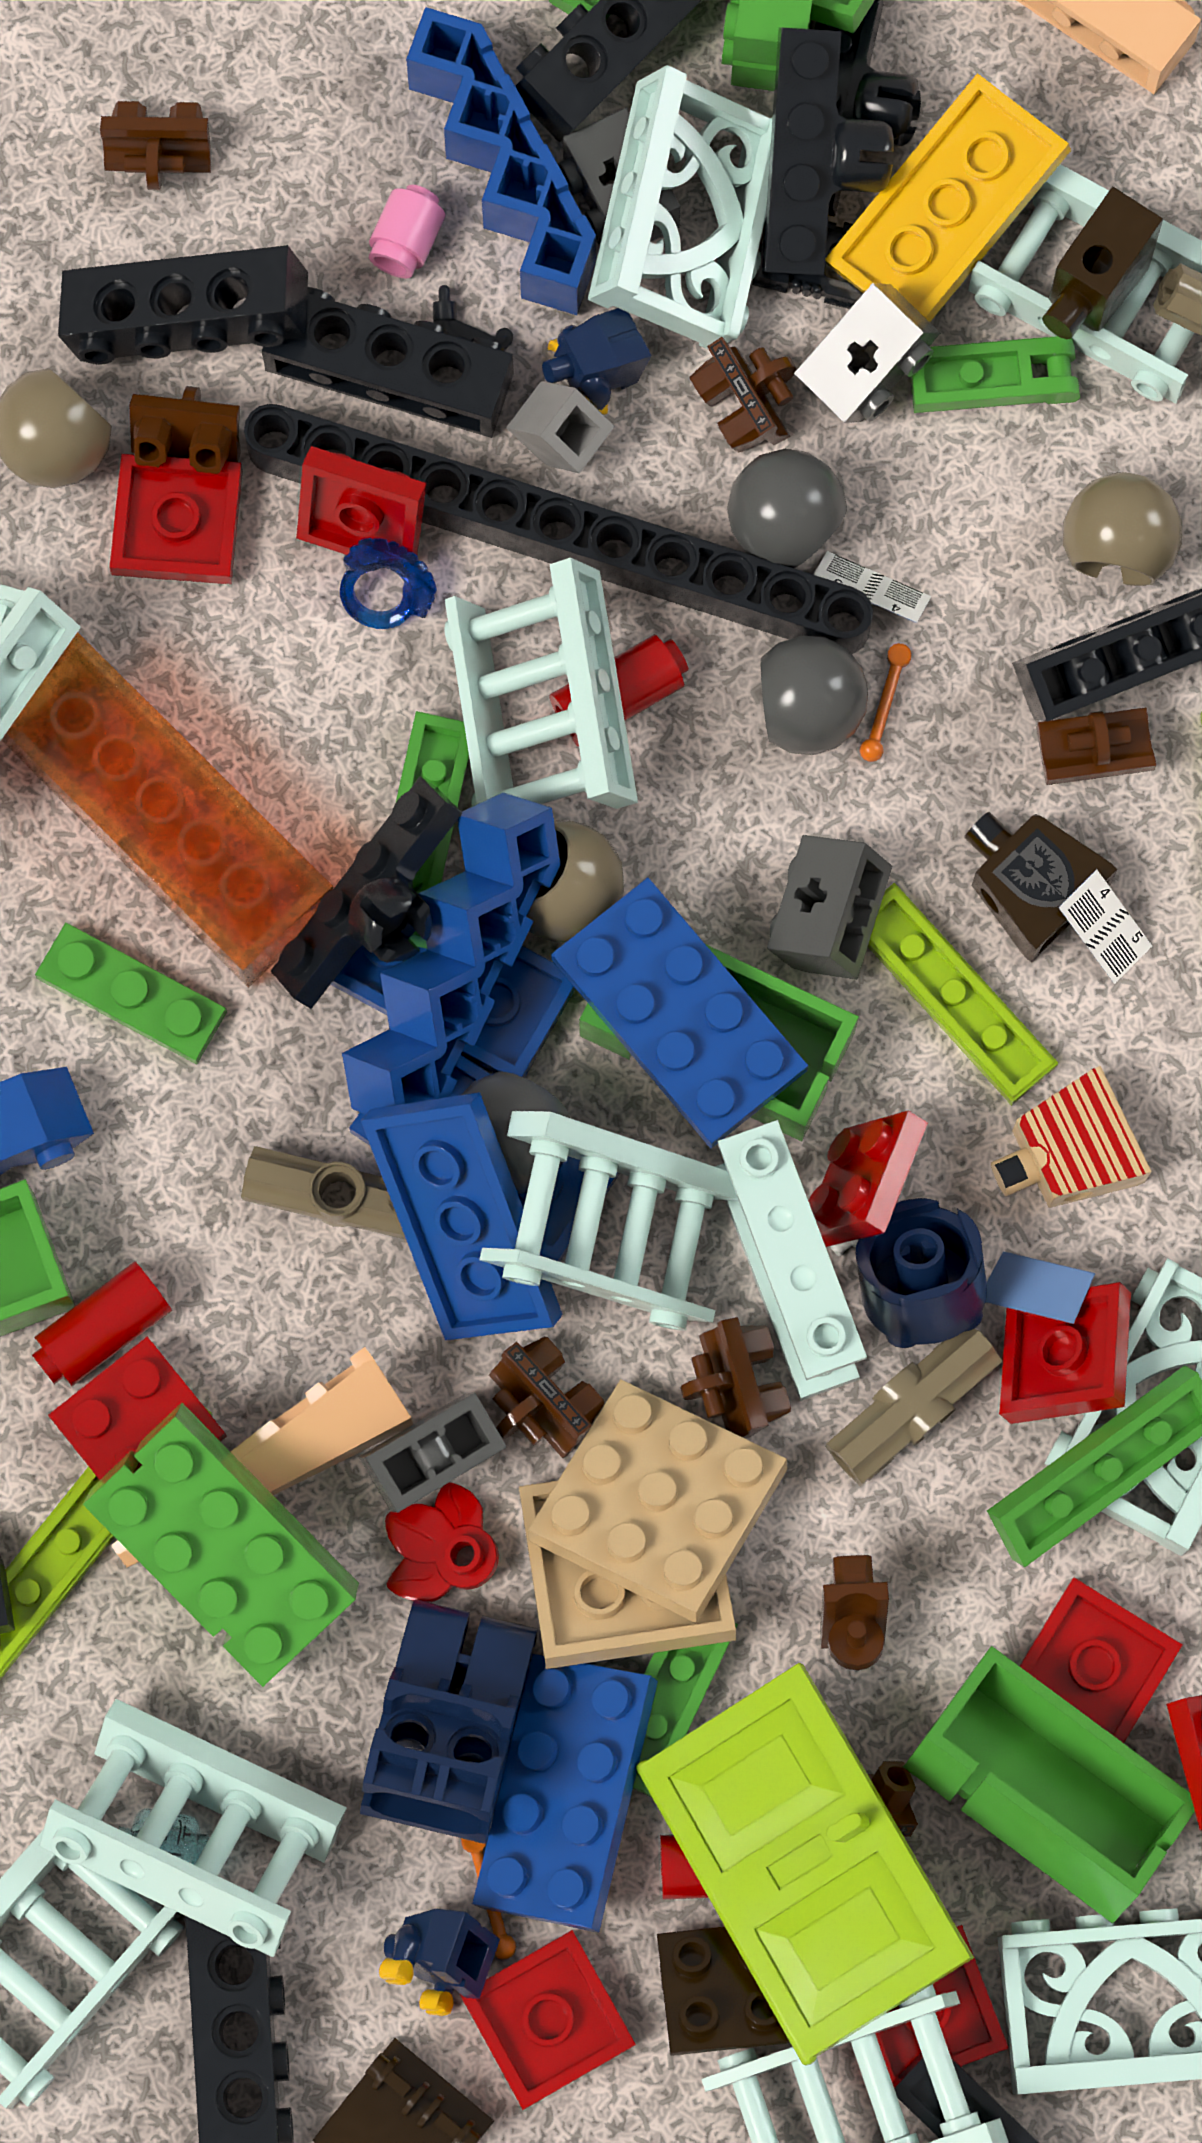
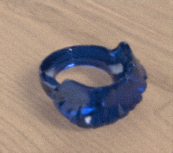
M363 538L358 541V544L353 545L349 549L350 552L343 559L346 570L340 584V598L345 610L355 621L370 628L389 629L401 625L409 617L425 618L427 616L428 609L430 610L432 606L431 602L435 600L437 588L432 573L428 572L427 565L423 561H419L415 553L407 552V548L399 547V544L395 541L387 542L386 539ZM380 568H387L397 573L404 581L402 587L403 597L400 603L387 611H374L362 605L356 597L354 588L356 581L361 575L379 570Z

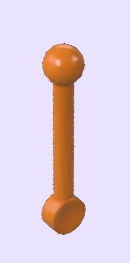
M894 644L887 653V659L890 663L888 675L869 739L862 742L860 746V754L868 762H875L883 755V746L880 741L902 668L906 667L911 661V650L904 644Z
M461 1838L463 1848L472 1855L477 1877H479L484 1857L483 1849L486 1844ZM487 1910L493 1934L500 1939L494 1956L501 1960L509 1959L515 1954L516 1942L514 1938L507 1935L501 1912Z

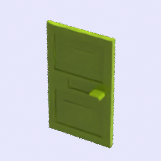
M798 1663L649 1760H643L637 1764V1772L803 2065L812 2064L820 2054L974 1958L803 1664Z

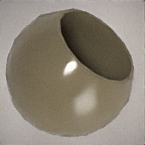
M50 368L27 372L6 387L0 397V458L8 469L31 485L53 489L77 484L97 470L109 450L112 426Z
M1116 472L1092 480L1072 500L1063 521V547L1074 569L1087 576L1097 578L1102 567L1110 564L1120 566L1123 584L1153 585L1173 566L1182 545V519L1173 498L1156 481L1134 473Z
M556 820L554 824L561 865L551 886L541 885L526 917L534 921L529 932L535 936L553 942H567L623 897L624 876L622 862L613 845L603 834L588 825L575 821Z

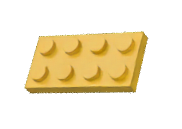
M977 73L892 176L888 186L879 192L828 254L825 261L830 268L862 293L872 283L891 284L915 309L931 322L972 272L978 260H982L1071 152L1070 145Z

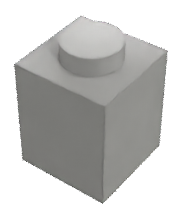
M541 381L506 428L546 465L580 474L615 426L576 388Z

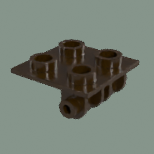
M725 1927L657 1934L670 2056L790 2043Z
M394 2038L383 2053H380L368 2067L363 2078L312 2141L314 2143H478L494 2123V2120Z

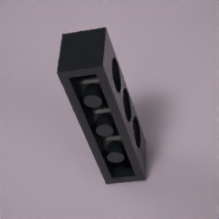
M599 0L589 11L580 3L556 27L563 38L550 51L540 43L516 67L524 77L515 86L527 109L560 143L563 137L575 130L701 0ZM606 14L617 15L625 22L628 31L627 38L618 37L608 29ZM567 54L578 55L585 61L588 67V78L577 77L568 69L566 63Z
M288 245L62 270L58 336L80 362L84 361L96 365L111 363L114 358L138 355L145 358L159 359L167 357L171 352L196 349L202 352L215 353L225 350L227 346L251 343L264 347L277 346L282 344L284 340L305 338L308 271ZM245 299L241 305L233 308L240 300ZM188 305L183 312L177 314L184 306ZM131 312L128 317L122 320L127 313Z
M308 287L305 338L284 340L280 345L272 347L263 346L262 348L265 371L490 438L493 437L514 375L513 354L505 352V348L495 341L481 337L473 338L471 341L449 335L446 329L428 321H416L414 324L393 319L386 310L371 304H360L357 308L336 302L327 292L313 287ZM333 333L341 334L348 338L346 344L337 349H327L319 344L323 337ZM388 350L399 351L405 355L404 360L394 366L381 365L375 359L379 354ZM443 367H453L462 373L458 380L451 383H442L432 377L438 369Z
M1202 587L1013 662L1015 673L1034 720L1048 722L1201 661Z
M185 1916L199 2143H294L291 2107H279L278 2082L289 2081L290 2079L287 2041L275 2042L274 2016L285 2015L283 1975L271 1976L269 1955L257 1949L246 1948L253 1957V1972L241 1984H228L224 1981L219 1971L221 1957L229 1949L243 1946L234 1942L231 1937ZM245 2012L250 2014L257 2023V2039L248 2049L235 2051L226 2044L223 2037V2028L226 2021L232 2015ZM242 2078H249L260 2087L262 2103L256 2113L244 2118L237 2116L231 2111L227 2102V2094L234 2082Z

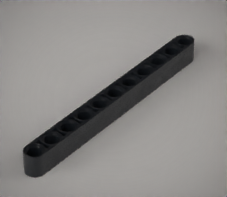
M266 404L259 406L249 414L245 421L244 434L250 460L258 469L265 473L301 484L302 465L311 446L322 450H337L353 460L381 469L386 467L394 468L412 479L425 482L426 491L422 523L550 564L573 558L599 570L601 580L785 639H792L802 635L826 637L847 648L853 654L863 648L869 638L873 617L871 601L863 592L854 587L782 564H776L760 557L282 405ZM273 431L281 432L288 437L284 444L276 448H265L258 443L262 436ZM442 485L450 486L458 491L457 497L446 503L435 502L428 495L434 488ZM499 503L507 504L516 511L511 518L504 521H494L488 518L485 512L492 505ZM552 522H564L573 529L569 536L559 540L551 539L542 532L543 528ZM620 540L626 543L630 550L622 557L612 558L602 554L599 548L606 541ZM676 558L684 562L688 568L681 575L666 576L656 566L663 559ZM732 576L741 580L745 588L739 593L729 595L718 591L713 584L721 577ZM787 594L798 598L802 603V607L796 612L783 613L775 609L771 601L779 595ZM837 613H849L855 616L860 626L848 632L839 631L830 624L829 618Z

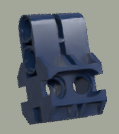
M414 1599L397 1662L387 1685L379 1727L375 1729L363 1780L362 1792H364L360 1814L486 1844L526 1683L532 1648L535 1647L538 1628L482 1615L471 1656L461 1653L468 1629L470 1612ZM453 1684L462 1685L459 1695L451 1693ZM407 1747H413V1748L421 1749L422 1751L415 1750V1749H411V1748H407ZM458 1759H463V1760L472 1761V1762H465V1761H461V1760H458Z

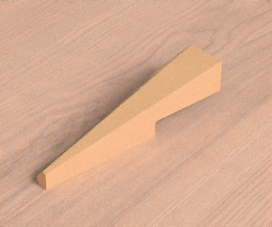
M366 1347L350 1357L353 1365L326 1384L318 1382L305 1393V1399L278 1418L267 1422L230 1451L272 1495L306 1480L413 1425L408 1411ZM118 1540L111 1545L127 1568L139 1562Z

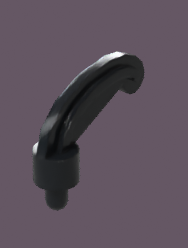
M441 285L439 287V301L433 302V323L446 329L449 335L471 341L476 337L486 338L499 343L505 350L512 344L513 333L508 328H501L497 331L496 336H492L458 321L456 302L450 301L449 286Z

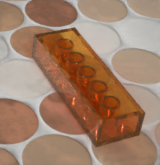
M78 632L1 739L248 988L279 960L284 947L298 936L317 911L318 904L324 895L333 890V885Z

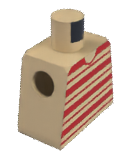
M1101 1066L1091 1069L1018 1118L1012 1132L1020 1150L991 1162L994 1177L1005 1196L1037 1183L1048 1208L1138 1186L1145 1183L1151 1173V1169Z

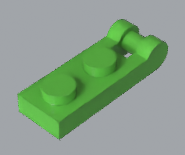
M1058 336L930 347L934 350L930 360L921 370L910 377L914 413L1045 402L1047 404L1073 403L1081 398L1079 380L1077 377L1072 376L1071 362L1076 359L1074 340L1072 338L1066 340ZM1041 363L1047 365L1048 377L1033 378L1031 364Z

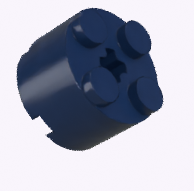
M915 1198L897 1202L885 1233L858 1239L856 1245V1262L865 1313L871 1323L880 1332L885 1334L888 1342L895 1347L910 1348L916 1344H935L949 1340L963 1332L975 1329L981 1323L983 1317L982 1310L987 1298V1284L980 1232L974 1221L966 1213L958 1208V1214L940 1208L939 1201Z

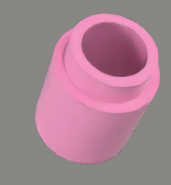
M408 185L406 189L397 188L391 191L369 240L372 248L369 260L374 266L387 274L405 279L411 278L415 269L423 267L446 217L444 210L438 205L439 198L433 192L418 185Z

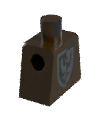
M1112 186L1056 268L1049 296L1052 305L1042 317L1045 326L1052 333L1066 340L1071 339L1082 324L1093 331H1100L1148 271L1163 218Z
M987 812L964 836L987 859L976 871L971 886L1024 957L1031 963L1070 925L1058 907L1096 869L1109 886L1112 884L1117 872V868L1108 860L1037 814L1031 816L1013 834L993 814Z

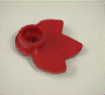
M448 1482L440 1489L434 1507L424 1504H412L398 1513L390 1511L385 1517L388 1538L396 1551L404 1556V1559L389 1577L386 1585L390 1591L401 1598L410 1601L416 1599L425 1602H435L446 1595L453 1587L469 1590L484 1585L491 1579L497 1569L499 1551L494 1539L483 1530V1507L477 1497L463 1486ZM473 1546L474 1558L471 1563L466 1566H458L456 1560L458 1552L463 1547Z

